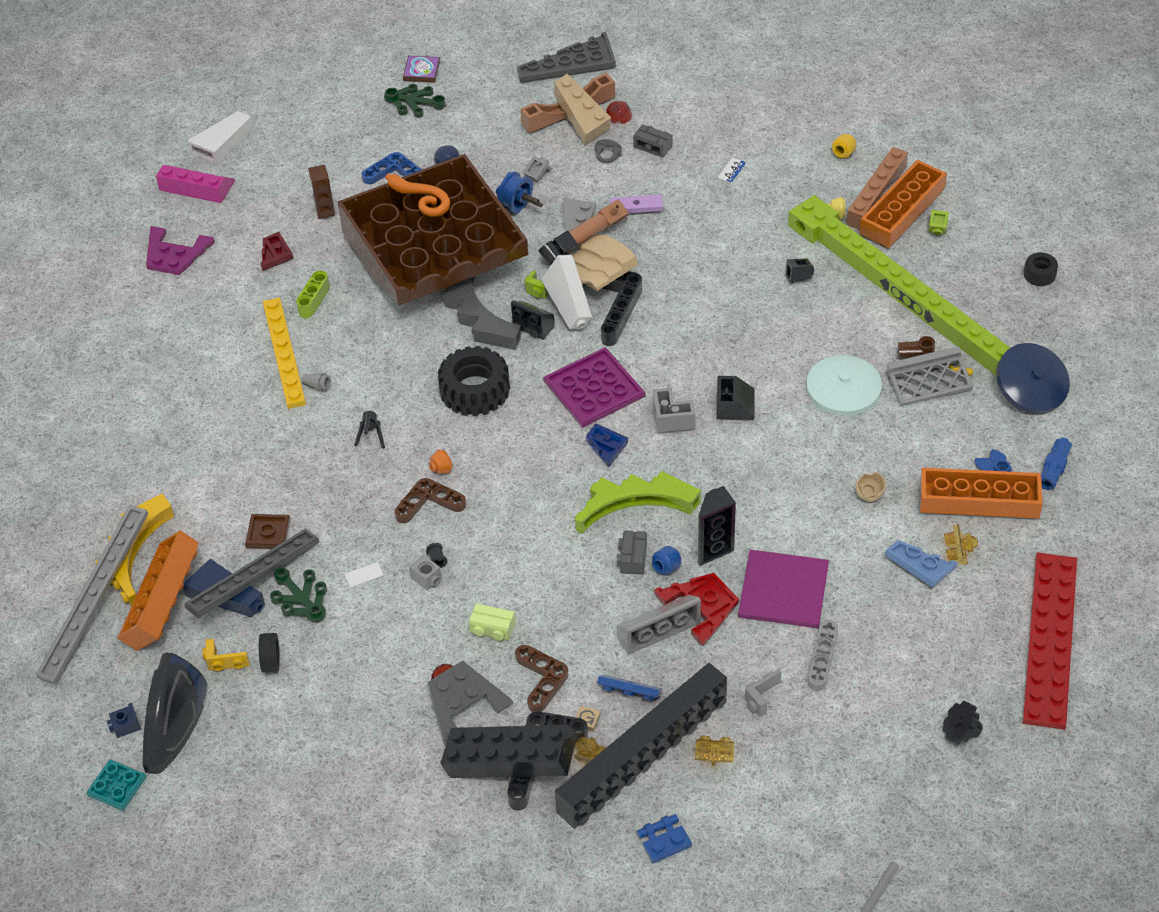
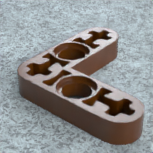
M422 478L417 481L398 504L394 513L395 519L399 523H407L412 520L427 500L454 512H460L466 508V498L463 494L434 480ZM441 492L446 493V496L443 498H439L436 495ZM413 498L419 499L417 503H410L409 501Z
M521 645L515 650L517 663L543 676L527 698L528 708L531 712H542L567 680L568 667L563 662L529 645ZM538 661H546L547 665L545 667H538L536 663ZM560 670L563 671V674L559 673L558 675H556V672H560ZM546 684H550L554 687L550 691H545L542 689L543 686ZM539 698H540V703H536V704L534 705V704H533V701H534V702H537V701L539 700Z

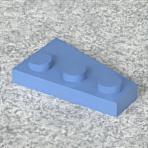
M899 540L886 549L885 552L886 557L931 587H934L951 573L958 563L954 560L948 562L940 559V555L935 553L933 555L922 552L921 548Z

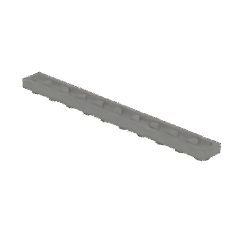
M130 504L127 507L36 673L37 678L53 684L57 683L147 518V510Z

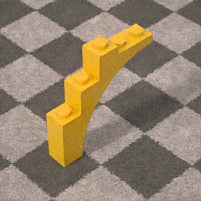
M163 493L136 506L147 510L148 516L111 582L115 590L119 589L121 591L119 594L125 604L129 603L130 606H132L136 597L131 583L135 557L146 539L162 524L174 518L172 507Z

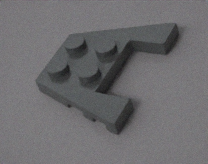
M464 661L459 662L427 683L433 708L438 719L437 723L442 734V741L445 746L450 728H457L451 716L483 696L487 698L496 713L513 704V700Z

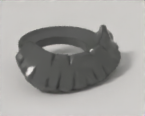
M603 139L595 144L596 157L602 163H612L619 155H622L621 145L614 140ZM605 147H610L614 153L612 157L605 159L600 156V152Z

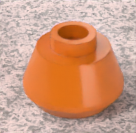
M441 449L436 450L430 457V462H428L431 471L437 474L450 473L453 468L449 455L445 450Z

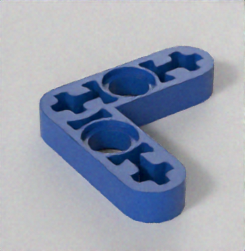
M393 152L363 170L362 180L365 184H374L393 171H397L404 177L422 169L403 154ZM386 167L385 170H380L379 168ZM405 167L411 168L409 170H403V168Z

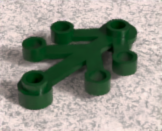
M410 84L408 87L400 90L388 88L384 93V99L387 102L394 103L398 108L399 115H406L408 113L407 106L403 105L401 101L407 102L416 118H421L424 115L423 109L416 103L432 105L438 110L443 109L446 105L445 97L442 95H436L432 99L421 97L434 94L433 87L426 86L418 91L416 84Z
M283 567L278 568L274 573L275 582L278 585H285L294 595H282L281 591L274 590L270 593L271 602L274 604L284 603L281 606L284 616H306L308 620L315 623L322 621L326 616V609L322 605L324 594L327 592L326 583L320 581L315 584L316 597L313 604L309 597L312 584L316 579L314 570L308 569L304 571L303 590H301L292 581L289 570ZM291 603L303 604L305 608H294Z

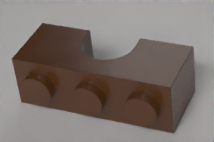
M325 164L308 168L318 219L335 216L330 181Z

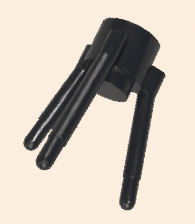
M366 411L363 413L354 443L355 446L360 441L363 429L364 434L367 435L368 431L376 428L381 448H385L380 428L381 422L377 420L375 412Z

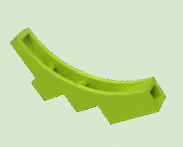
M663 471L657 477L654 476L650 483L631 474L627 480L624 479L620 486L601 477L592 484L590 488L591 498L587 501L585 508L576 514L574 519L576 531L583 534L593 523L617 510L634 506H664L691 515L701 502V490Z

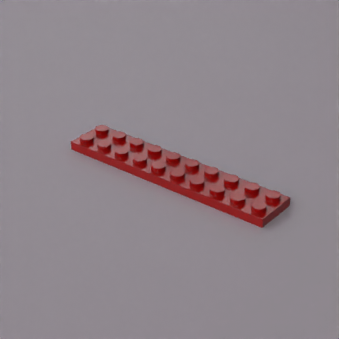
M1036 553L1022 724L1066 729L1077 557Z

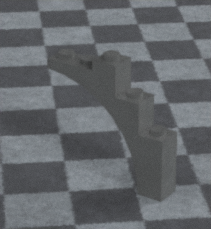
M476 276L448 286L447 290H444L443 300H445V307L457 310V317H459L461 325L472 327L471 333L474 334V342L516 350L521 339V326L495 316L482 305L473 290Z

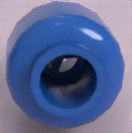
M665 546L652 556L654 570L662 575L672 573L681 565L680 553L672 546Z

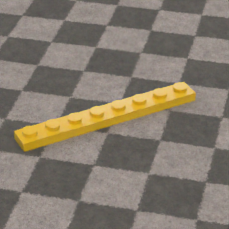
M279 297L264 300L262 302L287 408L304 406L306 402L281 299Z

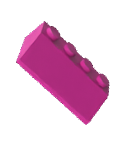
M162 165L156 175L160 191L217 203L223 202L235 182L234 178L169 165Z

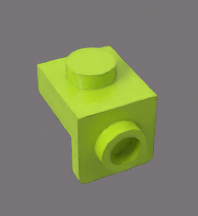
M931 210L929 232L935 235L946 234L949 217L948 211Z
M532 270L524 281L526 293L537 298L546 299L549 293L543 282L537 279L536 271Z

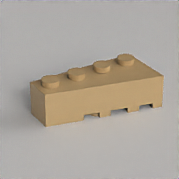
M568 74L555 81L553 94L562 109L565 110L568 120L572 122L584 146L609 130L611 117Z

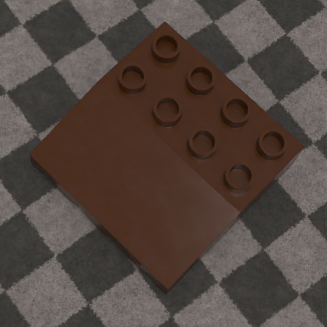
M466 154L401 177L408 182L432 185L445 191L450 199V207L441 216H427L419 210L418 204L420 199L424 196H429V194L400 193L388 186L387 183L337 201L343 234L372 278L398 306L529 255L527 238ZM435 197L437 199V204H427L426 206L429 208H435L441 204V201L437 197Z

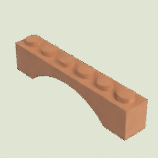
M607 73L592 78L583 90L597 104H600L615 97V81ZM533 103L520 109L521 124L529 133L567 118L565 110L562 109L559 103L549 105Z
M895 147L891 148L849 207L846 225L860 230L861 218L880 199L888 185L894 179L899 178L906 169L908 152Z

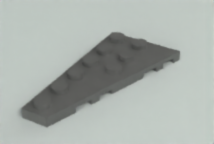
M605 31L601 33V36L596 38L592 36L584 43L577 42L557 50V53L550 56L547 54L543 56L544 59L539 61L532 60L517 66V73L520 82L612 68L616 67V61Z

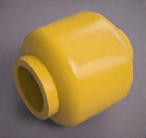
M846 133L841 134L832 143L833 153L843 159L848 158L857 147L855 138Z

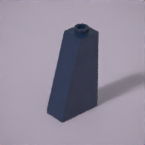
M209 559L184 582L185 596L192 599L232 573L212 559ZM250 586L218 607L252 617L263 609L265 602L263 594Z

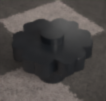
M962 701L961 704L955 703L948 710V717L943 721V731L946 732L945 737L947 740L959 745L961 742L966 743L970 738H976L981 734L983 726L979 721L980 715L976 712L977 707L975 705Z

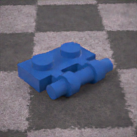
M676 814L669 817L668 815L661 817L660 821L653 824L647 823L643 825V828L636 831L639 839L645 836L649 839L643 842V848L652 864L692 847V842L683 826L675 829L672 826L679 822ZM665 828L666 833L659 836L655 835L654 832Z

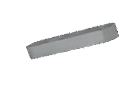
M832 620L823 621L820 624L808 675V685L815 691L823 690L827 684L838 634V625ZM827 628H831L829 637L826 636ZM821 644H828L831 648L822 650L819 646ZM823 660L827 665L819 667L816 665V662ZM817 673L820 674L819 683L815 682Z

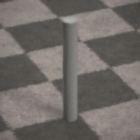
M892 861L861 912H872L899 867L896 862Z

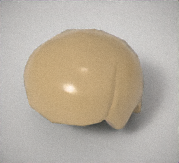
M878 472L872 474L864 473L856 481V493L864 501H877L884 495L886 481L884 476Z

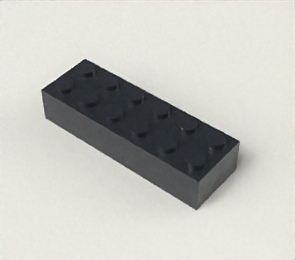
M568 725L450 728L440 764L450 778L568 776L576 738Z

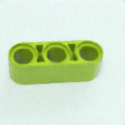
M319 270L314 272L299 294L296 303L300 317H312L329 291L328 275L325 271Z

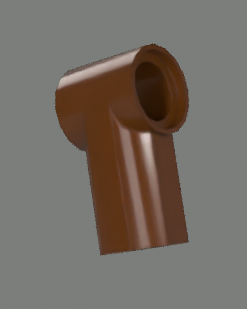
M930 336L921 337L919 341L898 342L899 358H910L935 352V340Z

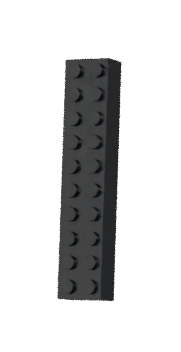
M707 663L555 790L556 813L574 829L579 825L585 824L590 815L595 811L599 812L610 798L617 797L623 787L631 785L635 781L636 776L641 772H646L656 759L663 758L669 748L677 746L681 742L682 737L687 733H692L702 720L706 721L715 709H720L727 701V677L711 663Z

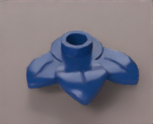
M992 449L990 458H975V465L979 470L1012 471L1009 462L1006 461V456L998 450Z

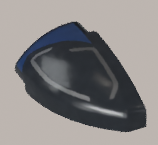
M170 652L162 654L158 669L154 671L148 696L142 762L145 773L149 774L163 772L176 758L190 738L204 708L203 699L207 689L206 679L195 666Z

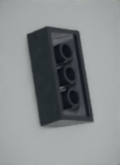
M724 485L706 493L698 515L699 566L734 551L736 502Z

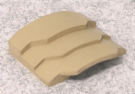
M605 235L592 237L579 245L580 250L572 254L581 283H586L587 287L596 291L638 265L636 255L616 239Z

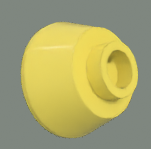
M838 197L827 203L839 213L838 220L841 221L845 218L844 198Z

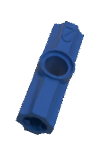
M1061 437L1056 439L1051 453L1047 454L1041 474L1042 489L1048 491L1054 489L1060 475L1065 470L1067 457L1072 448V443L1067 438Z

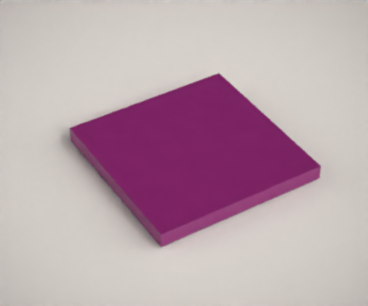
M606 347L543 377L544 383L582 428L646 397L644 390Z
M750 549L738 618L819 629L829 560Z

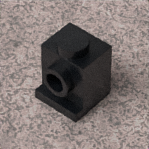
M807 258L787 259L785 276L790 283H794V280L804 281L805 279L812 278L814 266Z

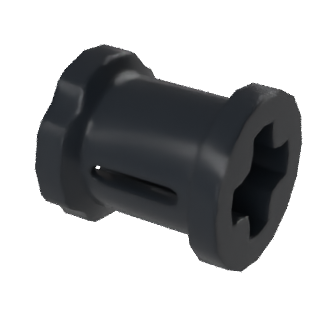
M431 543L426 547L425 552L431 561L442 568L448 563L446 556L442 552L443 546L441 543Z

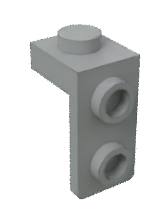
M779 669L767 673L761 680L752 682L745 689L747 706L752 712H756L759 717L767 713V701L761 694L781 683V671Z

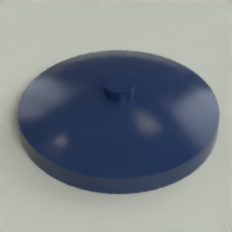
M1034 343L1017 344L1008 349L997 364L996 379L1001 393L1013 406L1031 414L1049 413L1058 408L1068 395L1070 380L1067 369L1061 359L1044 346Z

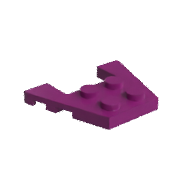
M151 226L146 267L149 270L181 275L194 263V259L198 255H202L209 245L212 246L215 243L214 237L199 235L193 247L162 242L167 234L166 229Z

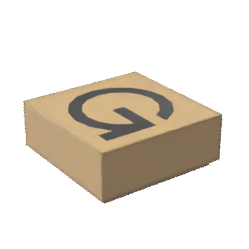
M580 706L576 717L584 719L588 730L594 732L601 712Z

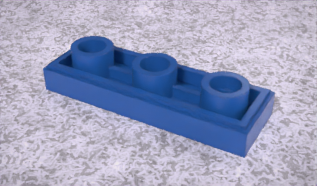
M603 674L598 677L597 681L599 685H603L602 689L614 691L615 688L621 689L625 695L634 696L635 693L643 695V699L652 701L661 696L663 689Z

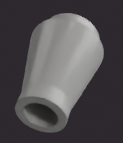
M305 373L302 376V383L323 391L330 387L331 378L326 373Z

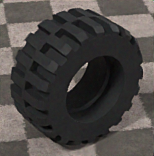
M467 346L465 349L455 350L454 354L450 353L442 361L438 369L439 391L445 405L448 408H452V411L456 413L461 412L465 416H468V414L478 416L480 413L485 415L490 410L495 411L498 409V405L501 406L505 399L508 398L510 390L509 369L505 359L496 351L492 352L490 348H481V346H475V348ZM475 376L488 379L477 385L461 383L464 379Z

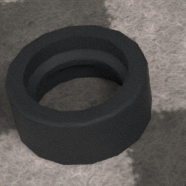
M277 633L260 634L258 650L261 672H278L280 666Z

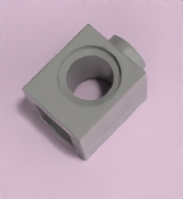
M422 555L409 566L411 578L427 591L431 587L438 585L442 579L440 567L425 555Z

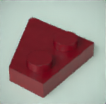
M280 232L263 238L262 262L260 263L262 271L294 258Z

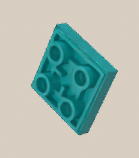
M109 759L86 794L88 797L124 811L147 777L145 773Z

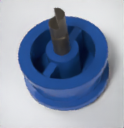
M508 172L501 185L496 189L498 200L504 208H510V211L513 213H519L528 202L540 208L543 206L539 199L531 196L533 191L532 179L529 177L522 178L518 172Z

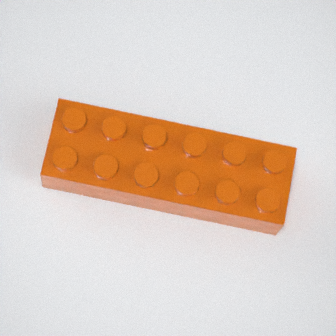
M917 159L861 218L859 234L890 248L945 189L947 173Z
M923 467L921 469L920 513L1040 519L1043 504L1041 473Z
M179 530L159 543L117 639L136 651L160 639L163 634L162 628L170 618V609L177 602V593L184 585L183 579L191 569L190 563L198 553L196 549L199 542Z

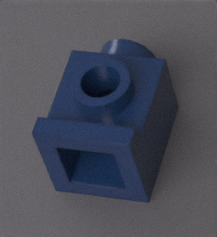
M132 702L128 704V707L109 713L110 719L107 720L110 732L115 731L117 738L141 730Z

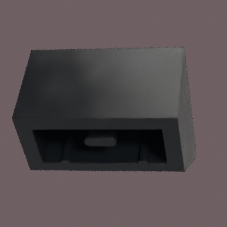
M511 301L512 323L520 325L521 331L530 334L532 337L544 340L555 327L553 313L524 301Z
M717 376L716 419L754 420L755 389L737 376Z

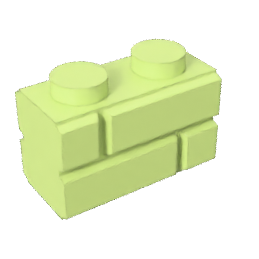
M477 603L469 619L470 632L476 636H490L498 641L503 639L509 641L516 624L514 611Z

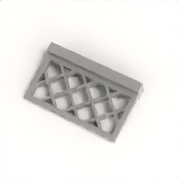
M959 346L887 364L886 374L888 379L891 380L900 406L973 389L972 382L961 358ZM958 363L960 367L958 372L948 368L950 364ZM933 368H939L943 370V372L940 376H938L934 373H931V370ZM920 372L925 374L921 381L913 377L914 373ZM945 372L955 376L952 382L942 378ZM902 376L907 380L903 385L897 382L895 378ZM928 376L937 380L934 386L925 382ZM957 378L965 380L967 385L959 386L955 384ZM910 380L919 384L916 390L907 387ZM939 382H942L949 387L947 390H941L937 386ZM923 386L930 389L931 392L924 395L919 390ZM905 390L913 394L912 398L903 400V391Z

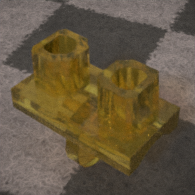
M953 525L954 531L944 534L947 547L956 545V547L946 549L949 562L951 560H960L962 565L968 564L966 549L968 552H973V549L978 546V539L971 536V533H966L964 537L960 531V525Z
M701 735L700 739H696L695 760L712 761V766H716V761L734 762L735 741H732L730 737L711 740L709 736Z
M583 736L575 743L578 752L574 754V757L577 761L586 762L587 764L606 747L598 745L595 738L587 739V737Z

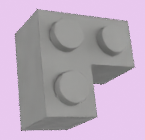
M672 388L653 389V407L658 433L695 429L693 400L674 402Z

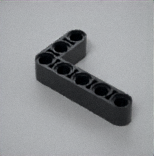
M628 271L602 288L618 292L601 326V342L605 346H613L617 343L642 293V276L635 272Z
M534 711L527 717L525 726H535L536 724L568 725L576 738L575 745H582L588 740V726L584 719ZM535 776L511 777L507 794L509 806L513 810L520 811L527 806Z

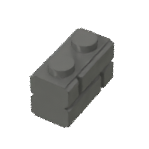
M642 124L633 136V147L663 158L673 145L672 134L660 131L652 126Z
M625 530L623 531V538H619L618 550H621V554H617V566H620V573L622 574L633 573L643 575L645 572L646 531L634 532Z

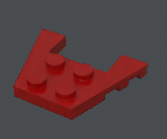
M715 573L691 578L689 582L682 584L678 582L673 583L671 587L663 589L658 587L654 589V594L664 605L671 603L681 596L692 595L700 598L701 616L705 621L692 628L691 635L702 646L705 645L739 603V598Z

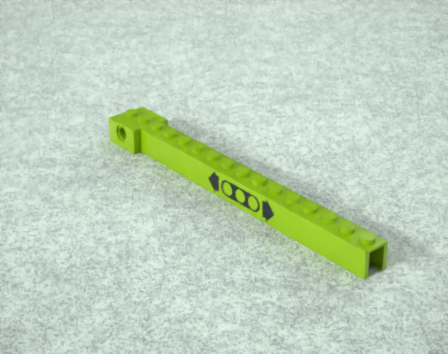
M816 195L811 196L789 211L788 226L812 244L816 241L820 242L996 375V368L1000 358L1010 349L1008 345L838 220L839 213Z

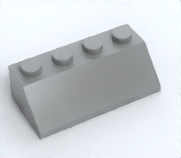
M687 595L677 598L666 605H661L650 612L642 613L629 621H623L617 625V638L626 653L630 655L701 623V600L699 597Z

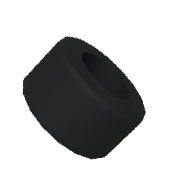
M1044 252L1031 254L1025 262L1024 277L1032 285H1050L1055 281L1058 262L1055 257Z

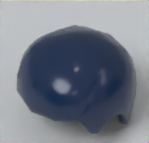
M441 146L434 154L435 164H439L460 156L454 146Z

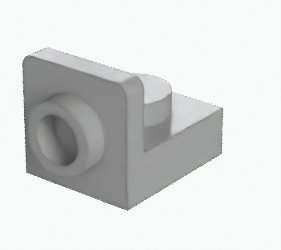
M533 156L523 173L539 182L546 170L551 171L552 168L547 159Z

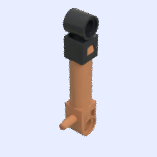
M617 199L587 221L570 231H565L554 238L553 241L551 240L539 248L538 252L545 262L551 265L558 255H567L572 252L576 246L623 220L629 215V212L622 202Z

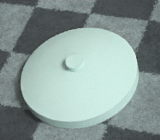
M837 355L825 358L811 368L807 376L806 389L811 401L820 409L835 415L849 416L863 413L877 403L881 395L882 380L878 371L867 361L854 356Z

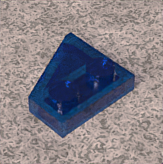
M595 423L587 433L586 441L603 462L610 467L628 444V437Z

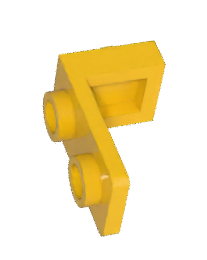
M214 638L206 639V648H202L203 660H206L209 671H221L229 668L241 669L250 666L247 652L217 655Z

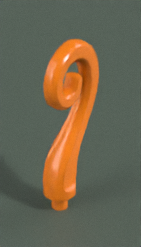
M388 173L385 179L388 180V186L397 192L404 194H429V196L422 197L418 204L419 210L423 214L436 217L445 214L449 210L450 199L442 189L432 185L408 182L397 174L391 175ZM435 197L441 201L438 207L429 208L426 206L427 204L436 205L437 199Z

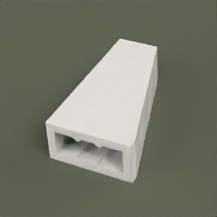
M237 111L188 140L190 152L218 164L253 130L251 116Z
M558 255L541 280L569 329H583L587 326L592 315L572 255Z

